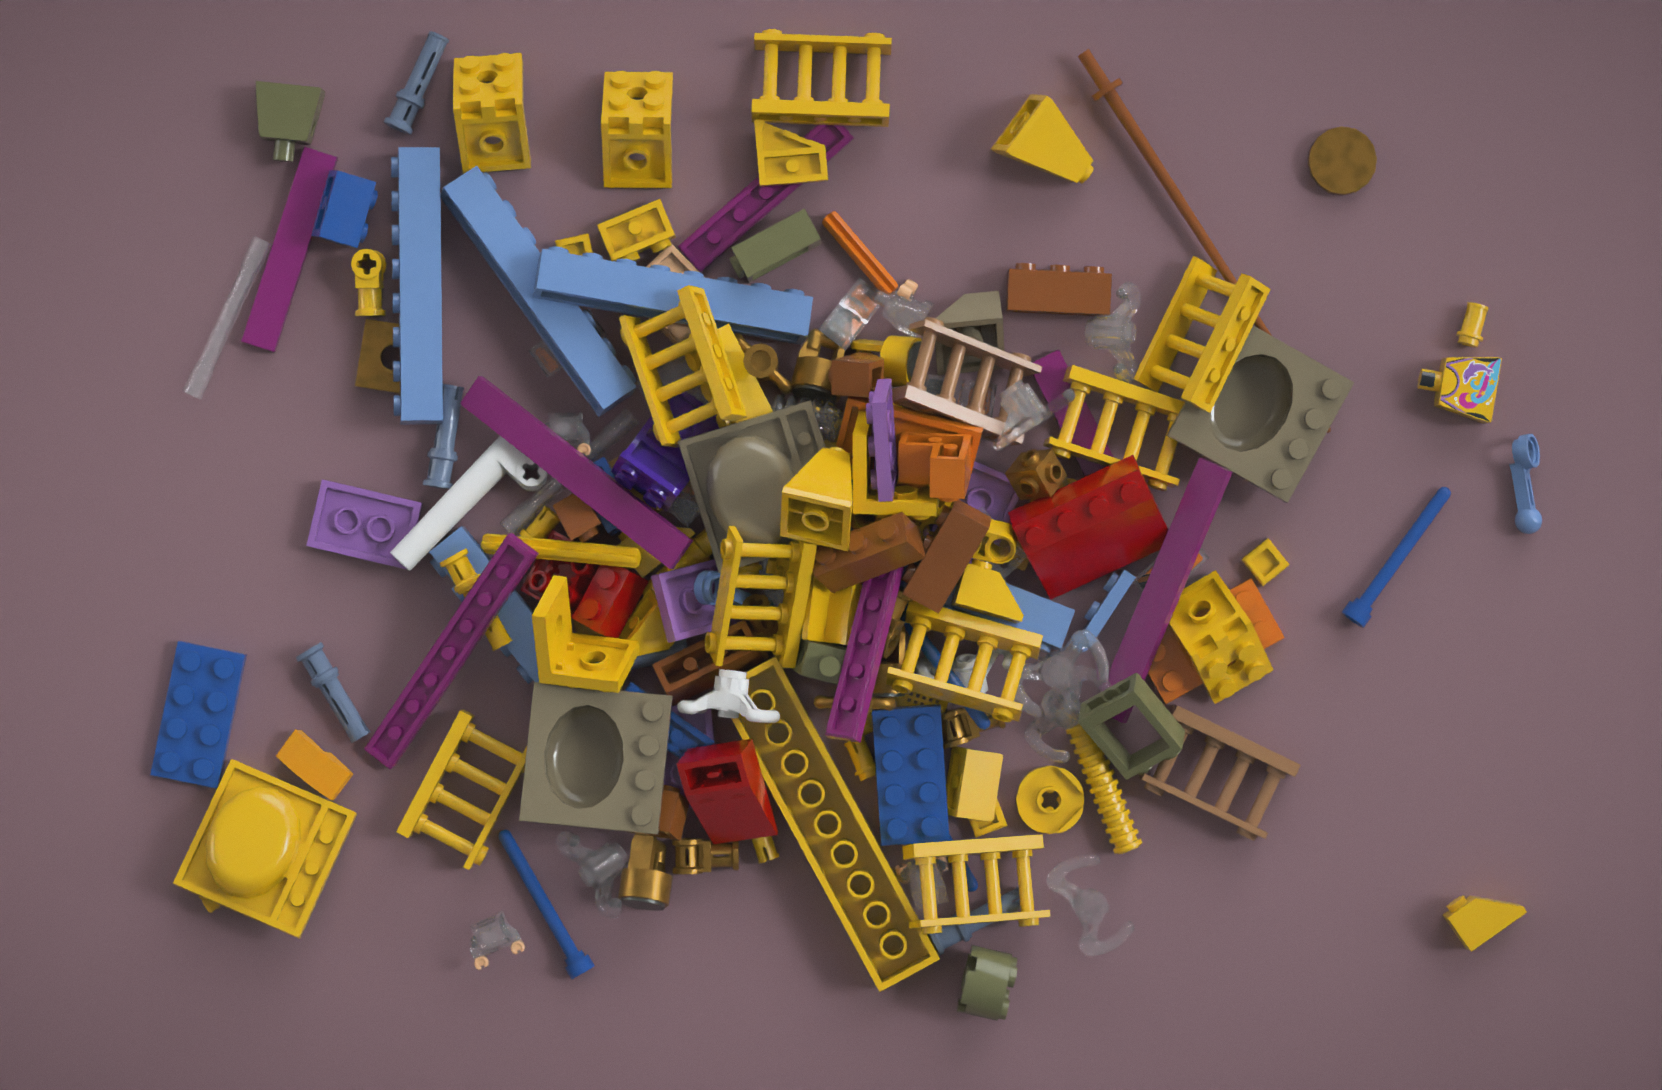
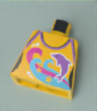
M1443 358L1439 371L1421 368L1417 388L1435 391L1434 406L1480 423H1491L1502 358Z

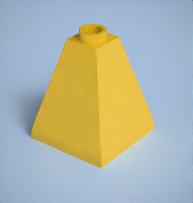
M1030 94L991 148L997 154L1074 183H1084L1094 170V167L1091 166L1093 159L1054 101L1047 95Z
M823 447L783 487L780 536L848 551L852 515L850 453L839 447Z

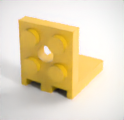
M501 53L489 56L454 58L453 113L463 174L475 166H478L481 172L531 168V156L523 106L522 53ZM495 136L500 138L501 141L496 144H490L485 139Z
M605 72L601 116L604 188H672L671 116L673 72ZM639 153L646 158L637 161L631 159L629 155Z
M859 411L853 432V514H874L882 519L900 512L916 520H925L931 516L936 517L940 500L938 498H930V484L922 488L911 487L907 484L899 483L898 477L893 501L878 502V490H872L873 457L869 456L868 440L869 436H872V424H867L866 411Z
M1216 570L1183 589L1170 619L1169 626L1189 654L1214 704L1232 696L1235 692L1254 681L1260 680L1274 670L1251 620ZM1202 609H1210L1205 616H1195ZM1236 660L1234 664L1227 666L1230 662Z
M553 575L532 614L539 683L619 693L639 654L638 641L573 633L567 577Z

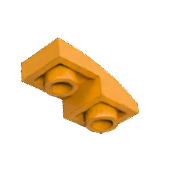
M295 729L276 754V757L291 771L329 800L334 801L353 776V773L332 753L324 752L302 730Z

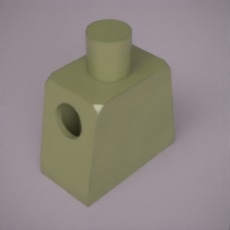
M256 81L259 137L263 140L275 141L274 161L293 162L295 143L311 145L325 98V91L322 88Z
M801 635L796 667L791 669L802 676L838 685L847 646L803 640Z

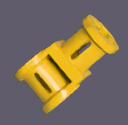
M361 249L354 254L351 261L352 271L355 273V288L358 289V310L355 311V316H386L385 310L382 309V289L384 288V273L387 267L386 258L377 250ZM368 255H370V260L376 261V267L370 269V274L368 269L362 268V262L368 260Z

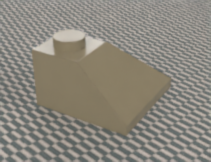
M999 291L964 294L935 318L944 322L943 327L1004 351L1003 315ZM936 342L937 375H945L952 348ZM965 353L960 373L978 371L981 359ZM994 365L993 370L1004 368Z

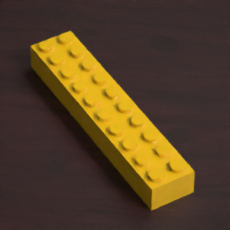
M774 656L746 671V679H749L748 695L757 708L761 710H777L780 713L779 721L776 723L750 722L740 713L738 718L731 719L742 740H753L762 776L877 989L881 992L940 960V957L928 934L922 935L921 928H909V922L920 919L785 670L781 667L777 657Z

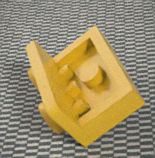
M660 199L597 225L610 259L615 262L617 259L637 261L640 259L638 253L650 248L653 253L659 252L672 246L670 240L676 238Z

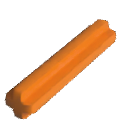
M832 211L823 218L822 225L881 294L886 297L894 292L898 287L897 282L836 211Z

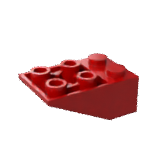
M554 530L551 531L548 539L571 541ZM536 559L520 590L540 601L553 575L567 577L571 618L606 637L619 638L649 581L624 567Z
M752 739L687 749L676 765L685 796L713 845L778 835Z

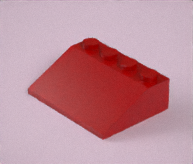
M1134 455L1057 489L1052 497L1038 498L1008 512L1012 527L1050 600L1159 551L1169 530Z

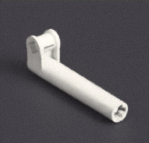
M499 436L390 553L410 571L506 473L523 489L533 492L545 485L547 472ZM537 467L539 479L535 480L531 477L525 480V469L534 470Z

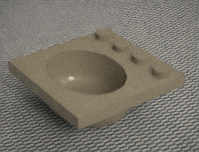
M1253 325L1211 413L1203 411L1185 401L1166 436L1219 466L1232 471L1235 475L1283 502L1288 503L1354 382Z
M811 400L678 441L719 574L721 573L723 562L720 554L721 541L727 538L728 526H735L743 543L789 544L790 541H793L791 538L780 536L783 487L825 447ZM741 557L739 568L769 558Z
M534 682L519 821L659 835L673 696L619 691V693L602 692L599 690L569 688L567 686Z

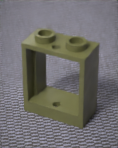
M804 208L731 247L734 256L730 257L729 260L738 278L740 279L745 276L750 283L821 245V238Z
M1137 672L1081 703L1078 723L1126 780L1137 774L1143 775L1147 773L1153 765L1164 759H1173L1183 749L1185 730ZM1136 705L1162 738L1130 755L1104 722Z

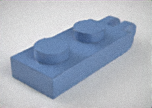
M1121 570L1119 575L1115 572L1111 574L1103 587L1107 591L1106 595L1100 603L1094 601L1084 616L1089 621L1075 642V648L1078 651L1085 652L1089 649L1136 578L1126 570Z

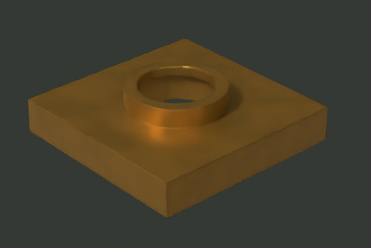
M371 319L365 320L355 382L356 387L400 394V382H393V370L387 369L381 361L383 350L393 345V327H399V324Z

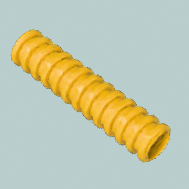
M1079 723L1069 726L1065 730L1066 734H1071L1070 744H1074L1076 747L1073 750L1074 754H1078L1080 757L1077 760L1078 764H1082L1084 767L1081 770L1082 774H1086L1088 777L1085 779L1086 784H1090L1092 787L1089 791L1090 794H1094L1096 797L1093 799L1094 804H1098L1100 807L1097 809L1098 814H1102L1104 817L1101 819V822L1107 825L1105 832L1111 835L1109 842L1115 845L1113 849L1114 854H1123L1138 848L1142 844L1141 838L1137 839L1136 834L1139 832L1137 828L1133 829L1132 824L1135 822L1132 818L1129 819L1128 815L1131 812L1129 809H1125L1124 805L1127 802L1125 799H1121L1120 795L1123 792L1121 789H1117L1116 785L1119 782L1118 779H1113L1112 775L1115 772L1114 769H1110L1108 766L1111 764L1110 760L1105 758L1103 751Z

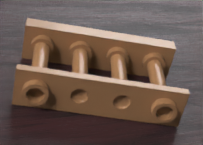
M925 317L922 321L910 323L908 330L923 336L911 382H907L904 386L892 388L893 403L904 408L983 428L981 438L1004 447L1022 444L1025 431L1014 427L1012 416L1023 376L1041 373L1042 366L1031 362V357L1025 354H1010L943 327L944 322L935 318ZM939 342L951 347L952 351L940 394L933 395L926 392L927 388L924 386L935 343ZM966 353L981 359L970 404L964 407L955 403L954 393ZM996 365L1009 370L1010 374L999 416L992 418L985 415L983 405L993 367Z
M1174 704L1170 713L1185 730L1184 742L1188 734L1192 735L1194 729L1207 735L1204 740L1207 742L1184 791L1165 783L1178 755L1173 759H1164L1159 762L1153 777L1146 773L1140 775L1139 778L1146 781L1144 788L1161 797L1166 791L1239 826L1236 833L1255 841L1257 835L1266 839L1268 832L1258 828L1280 779H1285L1287 774L1296 777L1301 765ZM1225 744L1237 749L1235 756L1238 758L1215 806H1212L1196 798L1219 748L1223 750ZM1258 759L1268 764L1266 769L1268 774L1246 820L1243 821L1227 813L1250 763L1254 764L1255 760Z

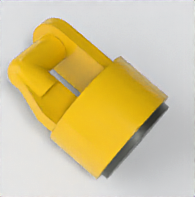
M896 335L888 336L885 341L857 339L851 340V348L856 349V353L860 351L880 352V357L884 358V379H892V387H900L906 385L907 382H911L922 339Z

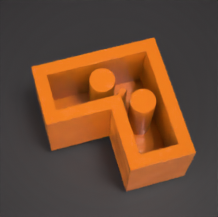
M902 432L898 444L899 483L917 488L930 484V498H938L943 502H955L959 499H965L971 476V434Z

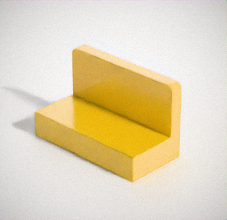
M812 572L803 622L802 639L848 645L862 582L832 593L814 577Z
M959 746L952 747L946 783L948 815L993 821L1003 761L1002 754Z

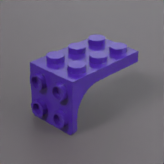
M687 391L668 399L674 418L705 405ZM651 415L631 444L619 455L611 473L615 475L614 479L624 488L629 490L634 488L641 493L643 500L649 506L656 510L662 508L667 512L690 479L680 447L662 446L661 442L656 439L653 432L654 421ZM716 415L679 431L681 440L718 429Z

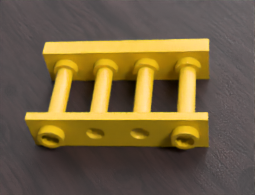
M766 29L762 33H755V50H764L763 95L759 99H752V122L760 119L765 121V123L889 127L890 104L879 100L881 55H891L892 38H886L881 33H867L864 37L782 34V31L776 29ZM778 51L799 52L797 97L794 100H780V97L777 96ZM812 52L833 53L832 93L828 101H814V98L811 97ZM847 53L867 54L866 99L862 100V103L848 102V99L845 98Z
M1193 256L1133 379L1157 393L1163 382L1183 389L1182 399L1203 411L1211 413L1271 289L1241 273L1236 285L1215 277L1218 270L1198 257ZM1208 290L1229 297L1221 316L1199 308ZM1193 320L1214 328L1206 346L1184 339ZM1178 351L1199 359L1191 377L1170 370Z
M690 285L677 290L680 299L677 307L641 323L640 318L627 315L619 317L622 327L620 330L622 340L629 347L654 421V435L661 442L662 446L676 448L679 447L678 441L681 440L679 431L712 416L718 415L720 419L735 422L747 417L703 288ZM682 319L687 320L691 331L689 338L652 355L646 336ZM692 351L698 352L702 364L700 370L668 385H662L657 367ZM703 383L709 384L713 396L711 402L676 418L673 417L668 399Z
M1071 365L1066 369L1063 381L1071 384L1070 389L1073 392L1058 439L1053 437L1046 438L1043 446L1051 448L1057 457L1068 460L1072 455L1106 467L1120 461V459L1103 453L1118 405H1122L1123 401L1136 405L1137 415L1123 459L1134 455L1137 461L1150 416H1154L1155 412L1168 415L1167 421L1170 423L1166 432L1167 435L1185 402ZM1092 390L1104 394L1102 399L1105 400L1091 449L1071 444L1085 396L1086 394L1089 395ZM1165 436L1155 471L1139 466L1144 478L1148 480V486L1161 491H1167V487L1178 486L1180 479L1168 475L1178 443L1168 436Z
M728 526L727 538L722 539L720 547L723 562L711 632H707L705 636V650L710 654L715 666L723 665L725 650L772 651V654L776 655L782 668L796 667L817 544L795 539L790 541L789 544L743 543L735 526ZM741 557L788 558L789 560L788 572H784L783 576L738 574ZM735 588L782 589L784 592L783 602L779 603L777 607L733 605ZM730 619L777 620L779 624L777 634H773L772 637L728 636Z
M914 600L909 601L905 622L910 623L913 627L901 669L889 667L886 684L890 685L893 690L903 694L915 692L990 713L993 718L1002 722H1011L1012 720L1019 722L1023 704L1014 702L1025 661L1030 659V657L1038 659L1043 635L942 607L938 614ZM930 629L942 632L946 636L934 679L914 674L925 634ZM963 639L977 642L979 646L967 688L947 683L959 641ZM997 648L1009 651L1012 655L1000 698L980 692L992 651Z
M462 709L453 722L396 832L406 838L411 837L413 832L417 834L423 832L467 855L468 858L463 867L470 870L474 863L478 866L481 865L489 850L484 844L521 773L525 771L527 746L524 752L521 753L475 729L476 725L471 723L475 715ZM461 741L465 743L471 741L516 765L507 784L459 759L461 755L457 754L456 751ZM446 771L449 773L454 771L500 795L492 813L490 814L444 790L445 786L440 784ZM438 801L483 825L484 828L476 843L473 844L428 820L429 816L424 814L429 802L435 804Z
M1043 834L915 843L902 846L903 860L915 859V864L919 865L924 920L909 922V928H921L923 935L942 933V926L1015 920H1018L1019 927L1039 925V918L1050 917V910L1034 911L1030 857L1033 856L1032 850L1044 848ZM1012 852V858H1016L1021 912L1002 914L997 860L1001 859L1000 853ZM980 854V861H984L989 915L970 916L965 862L969 861L968 855ZM937 857H948V863H952L956 917L938 919L933 872V864H936Z

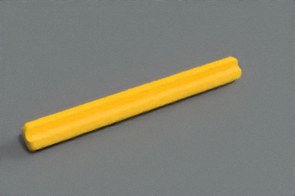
M484 534L481 549L486 554H495L507 535ZM517 536L539 553L536 559L629 568L639 567L640 560L642 559V553L636 547Z

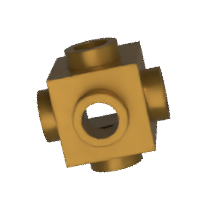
M1031 449L1021 452L1005 472L1007 479L1020 500L1052 497L1067 477L1065 470L1052 449L1038 451Z

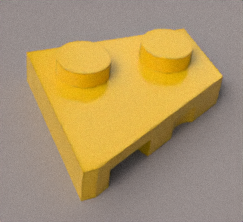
M760 119L754 120L760 187L828 181L825 145L798 136V134L780 129Z

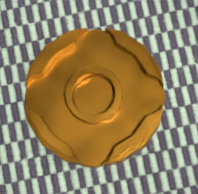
M1343 126L1328 129L1320 135L1310 148L1308 167L1313 180L1323 190L1336 195L1355 193L1367 185L1375 173L1377 163L1375 148L1369 138L1355 128Z

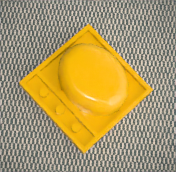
M231 759L173 884L300 939L357 813Z

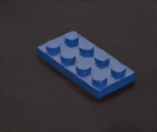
M178 641L150 775L218 788L224 768L247 654Z
M941 704L896 707L892 711L884 709L872 710L881 846L950 841Z

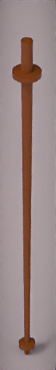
M1089 49L1084 51L1077 57L1099 89L1098 92L1091 96L1092 99L1096 102L1103 97L1105 98L1225 281L1236 285V278L1115 90L1123 84L1122 80L1118 78L1110 82ZM1258 315L1254 325L1271 335Z

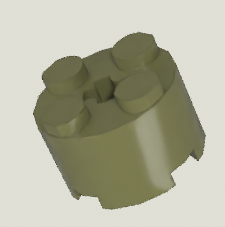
M971 945V953L968 954L962 977L961 999H958L957 1012L995 1021L998 1019L1005 1020L1010 1002L1008 1000L1010 990L1007 987H1014L1018 969L1016 967L1017 958L1012 957L1010 953Z

